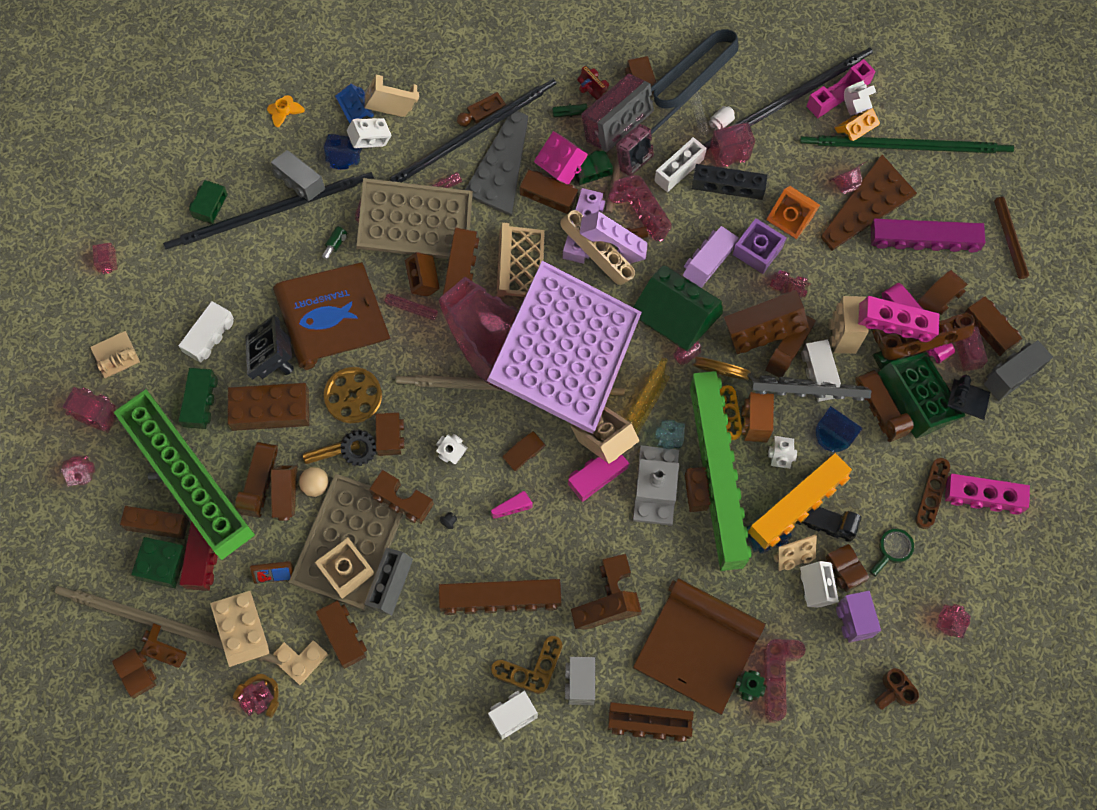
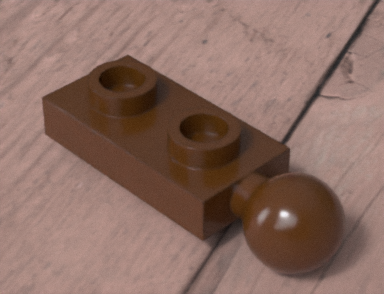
M497 92L467 107L468 114L460 113L457 117V123L462 127H466L473 119L477 124L506 106V104Z

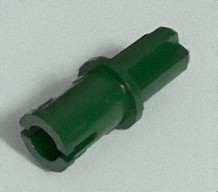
M569 103L567 106L553 107V117L570 116L572 118L575 115H588L587 103L576 105Z

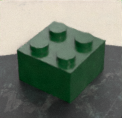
M143 537L131 576L139 581L176 589L183 567L186 548L183 545Z

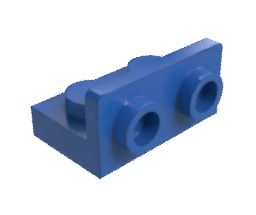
M353 84L348 85L335 96L349 123L353 119H362L366 115L369 117L374 116L372 110L364 108L365 92L361 87H356Z

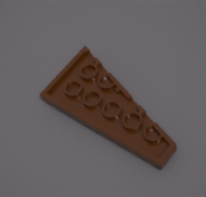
M882 154L824 231L821 238L833 251L871 226L874 219L883 218L916 196L917 192Z

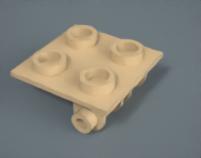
M126 331L90 347L98 363L97 366L105 379L140 363Z
M816 534L778 547V552L773 555L775 562H778V570H790L796 565L808 564L816 559Z

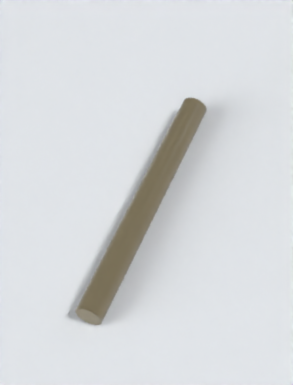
M620 148L617 149L605 209V213L610 214L613 211L622 164Z

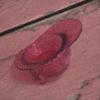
M866 162L849 172L831 179L829 182L834 181L843 194L858 189L862 182L860 166Z

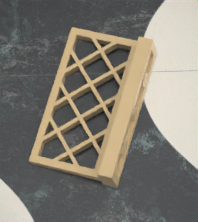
M502 222L499 233L497 297H504L505 295L526 296L527 286L532 283L534 278L527 270L532 266L538 270L540 263L544 259V230L511 227L509 223ZM512 232L519 233L523 238L516 242L512 238ZM531 235H540V241L534 244L529 237ZM525 240L531 246L527 251L519 245ZM514 248H517L522 253L517 259L511 254ZM532 250L539 253V258L535 261L528 255ZM523 257H526L531 263L526 268L519 262ZM514 264L522 270L516 276L510 270V267ZM523 273L530 279L525 285L518 279ZM514 280L521 287L519 290H509L510 284Z

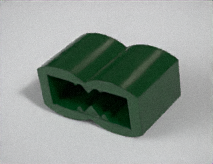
M596 150L586 157L581 165V171L575 174L579 185L612 175L613 166L606 151Z

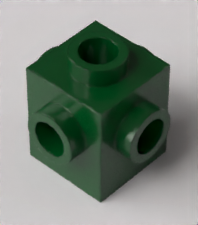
M745 671L742 676L738 675L735 687L738 689L736 694L740 695V698L745 701H756L759 696L763 697L766 685L763 684L765 678L760 677L761 674L756 671ZM749 682L755 683V688H751Z

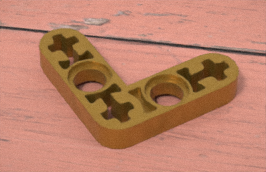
M550 636L546 639L534 672L504 660H497L492 665V675L496 679L527 691L542 694L547 690L562 650V641L556 636ZM556 641V645L559 646L552 653L553 656H556L555 659L549 655H543L544 652L549 653L550 646L547 644ZM543 660H549L552 663V667L550 670L545 671L541 669L540 663ZM502 664L504 669L509 672L510 667L514 668L510 679H507L508 674L504 672L498 675L495 667H500ZM519 671L523 672L526 676L525 680L521 683L514 680L515 673ZM529 674L533 675L531 678L533 681L537 682L539 679H542V684L545 685L544 688L540 687L537 690L535 689L536 685L530 683L529 687L525 686L529 680Z

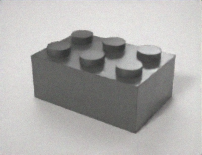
M1039 340L1033 344L1030 342L1025 344L1020 349L1021 351L1010 355L1006 362L1003 364L999 363L986 376L988 380L984 385L998 401L1041 371L1053 358Z

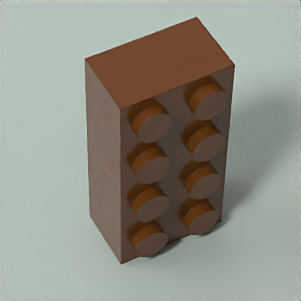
M797 290L724 317L737 354L746 353L756 347L765 346L770 342L784 339L786 336L803 332L809 328L805 309Z
M306 383L228 387V425L232 431L309 426V389Z

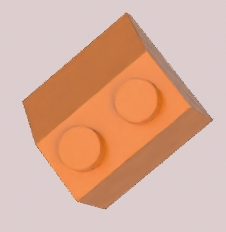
M789 186L783 190L766 220L797 239L815 215L820 204Z

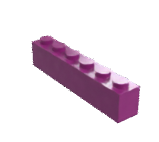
M874 219L870 226L871 246H877L880 249L887 247L904 249L910 247L914 250L931 248L933 251L950 249L952 252L968 250L974 253L979 250L981 251L986 243L984 223Z

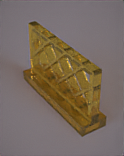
M662 357L657 368H653L625 417V420L632 424L637 436L670 379V376L665 374L668 359Z

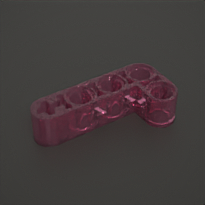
M631 175L615 181L608 196L611 202L620 204L629 201L644 226L647 227L651 237L656 241H663L669 233L672 224L644 180L638 175Z
M774 639L764 648L765 716L772 723H777L786 716V661H798L804 656L806 648L801 641ZM770 646H776L779 654H772L769 649ZM790 647L798 648L799 655H793L790 652ZM776 666L779 669V675H773L770 672V667ZM773 686L777 687L780 691V695L777 697L771 694L770 689ZM780 701L776 704V710L780 714L775 717V714L771 713V711L775 708V702Z

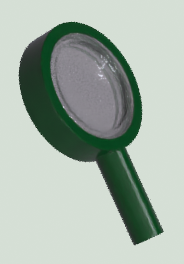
M901 529L887 531L879 542V548L883 556L869 572L876 577L889 561L901 563L909 559L914 552L912 537Z

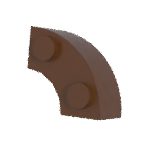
M950 270L917 303L925 310L939 313L942 316L949 309L947 305L955 298L960 299L966 292L964 288L968 284Z

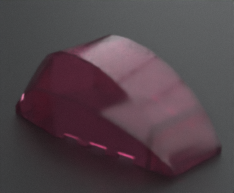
M464 277L440 297L439 303L442 313L460 350L476 375L489 385L499 390H504L488 382L487 379L516 318L518 309L513 306L509 307L501 302L502 299L496 295L495 297L486 293V289Z

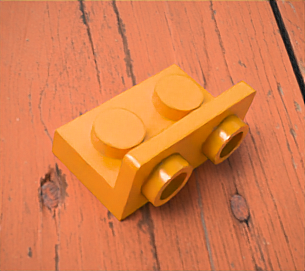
M873 108L855 114L834 128L838 134L845 132L850 140L854 141L878 126L880 122Z

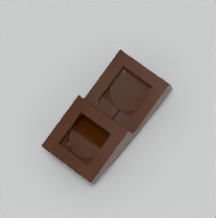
M532 431L502 457L514 471H517L530 458L535 457L546 444Z

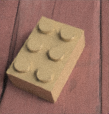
M843 296L840 303H837V309L833 311L832 319H829V330H832L833 336H830V347H833V353L856 354L868 334V328L858 324L859 303L866 297Z
M606 406L593 434L573 424L570 425L579 443L608 464L639 442L632 424Z
M251 591L210 603L229 667L269 654L267 641Z

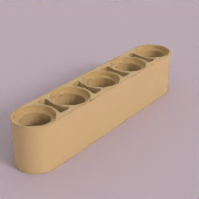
M572 210L561 219L562 229L614 283L623 285L634 278V268L610 243L602 241L592 242L580 234L581 220L584 216L579 211Z

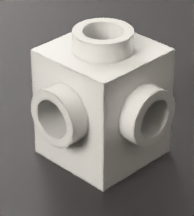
M453 434L452 436H442L436 444L438 446L436 451L439 453L438 457L447 463L451 461L457 464L468 447L462 444L463 440ZM449 445L453 447L452 452L448 450Z
M774 437L773 445L769 446L768 450L771 466L791 468L792 461H796L797 450H794V439Z

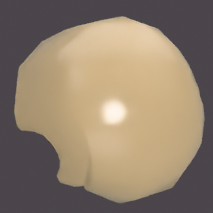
M310 467L304 470L299 478L301 491L307 496L312 497L322 495L329 486L327 473L318 467Z

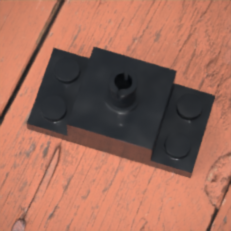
M274 314L245 336L247 375L252 380L257 376L263 380L277 368L284 375H289L294 369L293 365L288 362L292 358L290 337L280 329V320Z

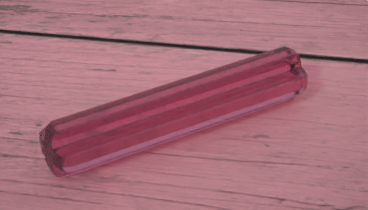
M390 293L385 297L386 304L431 320H436L438 316V311Z

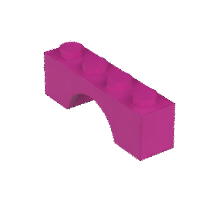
M863 59L851 67L847 74L835 85L829 88L823 86L812 93L806 107L817 118H820L845 101L844 91L847 87L864 81L866 86L869 85L875 70Z

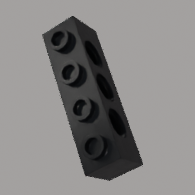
M696 164L691 189L763 200L768 174Z

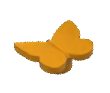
M289 95L278 99L267 107L268 113L272 115L275 127H280L289 114H300L305 111Z

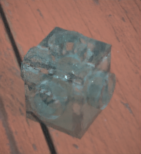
M674 420L662 421L660 427H656L655 432L658 446H663L665 449H681L684 442L685 424L677 423Z

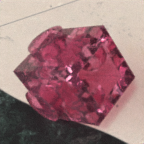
M87 455L82 457L74 456L63 462L61 470L67 486L85 485L92 481L95 466L92 461H89Z
M944 605L939 614L936 627L948 636L964 638L966 629L970 625L971 616L960 605Z
M263 681L256 685L252 683L242 690L243 694L238 698L241 709L248 716L254 713L257 715L263 713L268 709L267 705L274 699Z

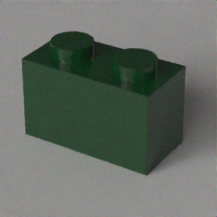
M204 180L202 186L200 185L197 190V196L189 206L192 217L213 224L228 196L225 186Z

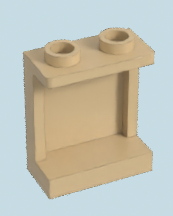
M375 75L365 92L364 108L406 117L408 112H411L414 103L418 102L419 92H417V85L413 84L409 91L383 86V76Z

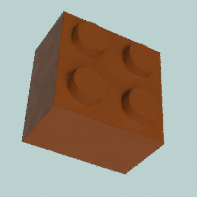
M750 392L748 399H745L741 409V417H745L741 435H744V441L768 442L773 432L774 394Z

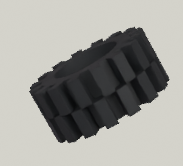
M361 429L351 430L350 433H346V436L342 438L340 446L342 456L346 462L354 466H362V464H368L370 460L372 461L373 456L376 454V443L373 436ZM357 440L363 441L366 444L365 452L360 455H356L351 451L352 443Z

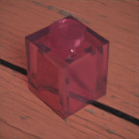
M112 243L92 246L94 266L99 273L108 274L112 270H118L116 249Z

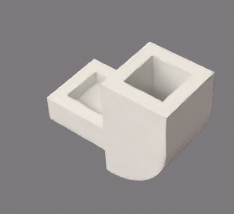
M861 81L845 89L844 99L850 115L872 108L868 95L876 92L874 85L867 87L864 81Z

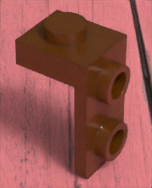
M153 623L150 631L145 630L141 641L144 644L140 653L179 668L187 653L157 641L161 626Z

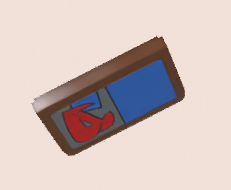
M290 561L251 565L250 570L253 581L257 584L290 580L294 566Z

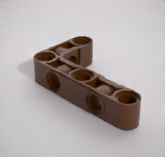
M963 313L939 321V335L929 342H921L919 339L911 337L905 338L895 333H885L879 329H871L883 356L888 360H895L971 337L974 332L975 319L971 314Z

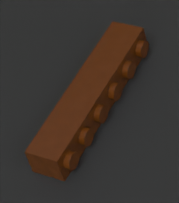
M560 579L439 584V609L445 615H455L456 611H464L465 614H475L477 610H485V613H496L497 609H505V612H516L518 608H525V611L531 612L537 611V608L545 607V610L553 611L557 610V607H561Z

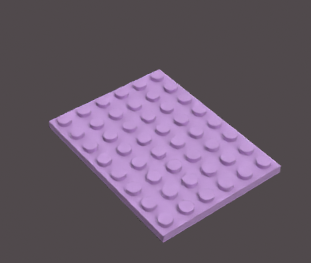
M542 261L487 381L593 434L642 312Z

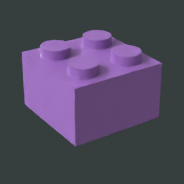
M755 218L736 243L732 255L764 274L782 250L787 237Z
M870 591L846 595L838 603L836 612L838 617L842 618L844 624L842 626V633L844 638H848L849 643L873 638L881 631Z

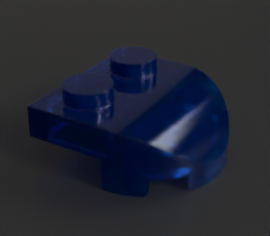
M328 134L324 144L325 162H329L330 166L335 169H348L349 165L359 164L362 148H353L349 136Z
M830 406L817 424L816 438L820 446L825 450L840 452L847 449L853 443L863 428Z

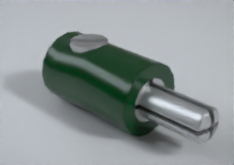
M339 226L335 227L325 243L327 249L322 255L324 259L327 260L332 251L337 252L342 242L346 239L348 234L346 230Z

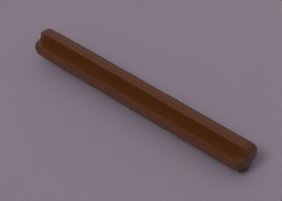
M1003 196L997 197L994 203L1019 279H1025L1029 276V272L1006 200Z

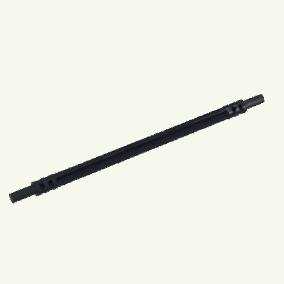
M869 47L859 54L852 55L724 129L702 145L708 150L716 144H722L849 70L862 59L873 54V50Z
M553 78L540 87L536 86L421 159L389 177L390 180L388 181L402 183L501 120L533 102L538 97H541L545 91L557 84L556 80Z
M369 172L357 177L351 176L326 185L325 190L310 201L296 195L182 234L179 238L164 242V247L167 250L181 244L187 245L345 191L362 183L363 178L374 179L373 174Z

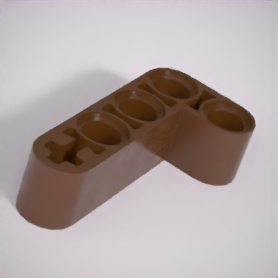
M806 315L809 328L803 332L786 336L778 349L773 353L765 371L778 378L785 375L816 323L815 319Z
M872 370L855 378L857 386L868 387L871 390V398L864 399L869 402L874 417H877L878 425L883 434L885 433L888 437L887 441L892 442L908 435L913 429L912 419L907 413L900 415L878 373Z
M257 442L244 491H239L236 497L235 508L239 514L261 517L260 511L261 507H264L266 500L265 492L269 488L271 480L269 476L274 468L278 445Z

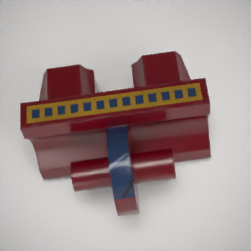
M584 66L581 69V75L577 79L581 84L579 91L581 93L588 91L598 101L602 98L603 93L608 90L609 83L606 80L600 81L598 79L599 74L595 68L589 70Z

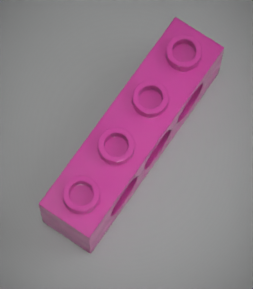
M872 296L866 297L859 303L858 324L866 326V328L883 330L885 333L899 334L905 338L919 339L921 342H929L939 335V313Z
M950 474L948 476L945 501L951 502L952 505L961 506L969 504L971 508L975 509L989 507L991 511L996 512L1003 509L1009 510L1011 514L1016 515L1022 514V512L1029 508L1030 485L958 474ZM964 489L969 490L971 496L966 495ZM983 492H987L990 495V499L986 498ZM1003 495L1008 496L1009 499H1010V502L1006 501V500L1004 499Z

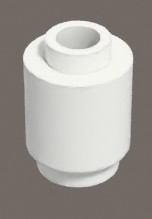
M722 106L710 118V127L715 128L716 132L724 130L735 119L734 110L729 106Z

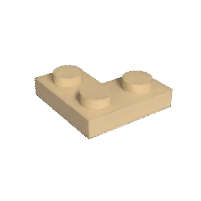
M313 640L300 655L293 651L285 642L273 655L277 656L278 660L282 662V665H277L301 685L329 654Z

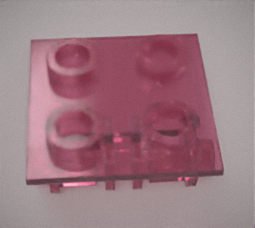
M782 270L773 274L776 277V280L772 279L770 283L773 289L782 291L786 281L784 293L788 283H792L789 292H792L795 284L794 291L797 290L799 297H806L808 290L804 288L811 285V283L807 282V278L797 276L795 279L789 277L790 273Z

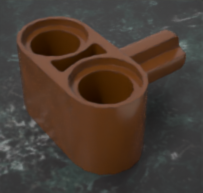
M893 668L883 675V684L887 690L878 696L874 702L880 710L886 708L894 700L902 706H910L919 699V692L904 672ZM890 674L897 677V684L890 681ZM904 691L910 693L911 701H907L903 697Z

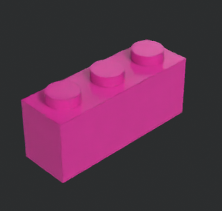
M622 454L610 464L600 457L595 460L592 458L586 462L582 470H575L569 475L568 485L583 502L627 470L629 462Z

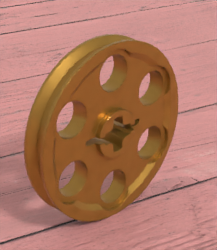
M695 357L696 363L693 366L710 372L717 371V374L736 379L749 380L747 377L751 373L749 370L708 358Z
M349 367L336 372L328 380L324 389V401L330 414L337 420L345 423H359L369 419L376 413L382 401V390L379 381L371 372L359 367ZM358 374L365 376L364 381L360 383L356 382L354 378ZM344 378L346 383L343 386H337L336 380ZM370 387L377 389V393L373 396L367 394V390ZM349 393H356L357 397H350ZM332 395H338L339 401L337 403H330L329 398ZM364 404H368L371 407L367 413L360 411V407ZM344 408L352 410L351 414L347 417L341 415V411Z

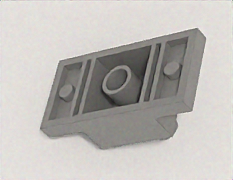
M640 446L633 521L673 525L679 471V450Z

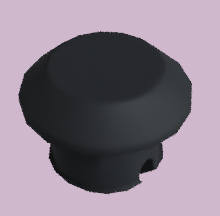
M448 512L445 517H440L441 524L447 529L454 528L453 524L457 521V517L452 512Z

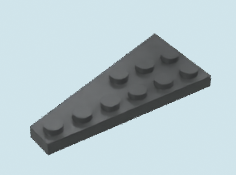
M519 111L508 116L465 189L473 191L472 199L509 216H512L528 124V115Z
M749 373L747 375L749 380H746L751 389L755 390L757 394H767V391L775 392L774 394L776 395L794 393V396L805 397L806 394H814L813 397L825 398V395H831L835 399H845L846 396L853 397V400L864 401V398H871V390L864 386L840 384V387H836V384L831 382H823L821 385H817L813 380L779 377V380H775V377L770 375H762L760 378L752 376L753 373Z

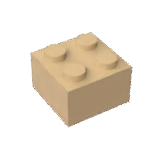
M349 538L315 562L341 599L374 575L370 565Z

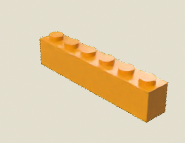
M836 453L833 454L750 527L748 533L764 549L769 546L774 547L781 540L779 537L783 533L789 534L795 528L794 524L797 521L800 523L804 521L809 515L807 512L811 509L816 510L823 503L821 500L825 496L830 498L837 491L835 488L839 484L841 486L846 484L850 479L849 474L852 469Z

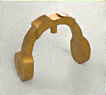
M257 674L237 687L233 699L239 701L243 693L253 682L263 680L265 681L264 687L270 683L274 688V697L266 712V716L273 717L279 706L278 684L273 678H269L264 674Z

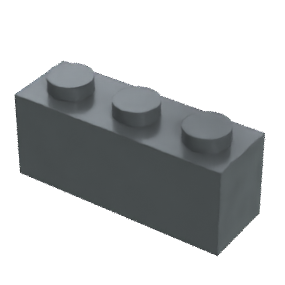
M286 150L271 161L274 176L277 179H282L288 188L292 187L301 198L304 197L310 201L325 190L322 177L290 151Z
M386 547L364 605L375 611L392 616L413 559L404 552Z

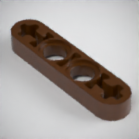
M937 458L932 463L915 518L917 526L921 529L930 528L937 516L950 472V463L944 458ZM942 463L943 468L945 469H943L940 473V476H938L936 474L938 473L939 467L936 465ZM932 480L938 481L940 489H933L930 482ZM932 498L935 501V506H927L925 499ZM926 511H929L930 513L927 516V520H929L930 522L924 524L923 520L920 518H923L926 514Z

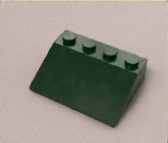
M665 265L651 277L633 308L642 312L639 321L686 352L723 314L722 301Z
M927 352L890 362L878 372L900 415L907 413L911 417L913 422L911 433L915 439L928 435L966 416L965 413L947 406L951 391Z

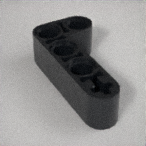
M818 507L816 510L811 509L808 511V517L801 523L797 521L796 524H804L812 530L818 532L821 530L826 532V535L837 539L840 537L846 539V542H851L857 535L862 517L850 511H845L841 515Z

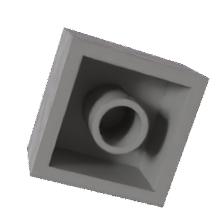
M570 657L569 663H566L565 679H569V684H565V699H569V705H594L595 657Z

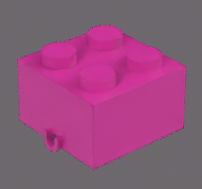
M553 131L534 162L556 179L565 184H570L575 174L581 171V165L588 154L565 137Z

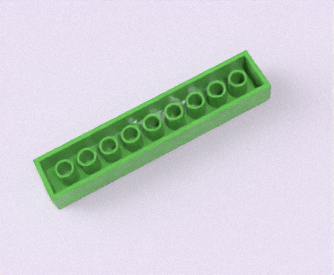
M717 371L693 373L690 393L702 465L706 468L711 502L710 513L720 571L743 569L749 558H751V548L746 543L748 530L746 526H743L742 519L745 518L744 508L740 507L739 503L741 491L736 486L738 473L736 469H733L732 462L735 461L734 451L730 450L729 446L731 434L726 429L728 416L723 412L725 399L720 394V389L722 388L721 378L717 377Z
M146 389L114 411V414L211 549L221 560L255 536Z

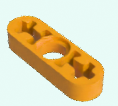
M726 385L720 389V394L723 395L725 391H728V394L732 395H730V403L726 404L727 398L724 396L725 407H723V412L725 414V410L729 408L735 411L734 417H728L726 429L729 432L731 422L734 421V429H738V431H736L735 435L732 432L730 434L731 440H736L742 433L739 406L735 389L732 386Z

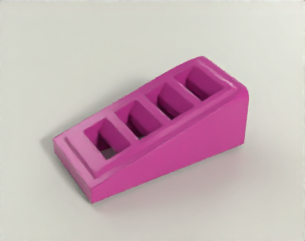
M522 491L492 509L491 516L494 519L533 508V503L526 492Z

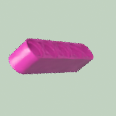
M896 283L882 292V298L887 301L922 309L900 283ZM952 343L926 350L930 356L936 359L935 362L938 364L955 353Z

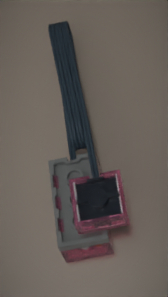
M729 29L715 31L652 87L650 83L627 74L581 114L586 141L606 152L616 145L620 171L631 177L654 156L653 145L650 143L652 140L651 135L737 53V34ZM719 42L732 43L677 97L670 100L658 98L661 92L704 56L714 45ZM654 90V102L658 107L664 109L675 108L650 129L640 123L654 111L653 100L650 99Z

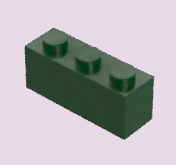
M189 368L179 417V423L182 427L206 429L207 424H210L211 413L209 409L214 404V394L212 393L213 388H216L218 384V378L212 369Z

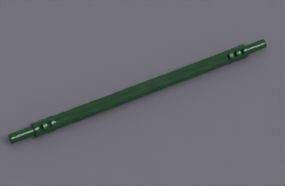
M800 136L801 144H818V146L975 153L1014 152V145H999L995 142L859 137L851 141L849 136Z

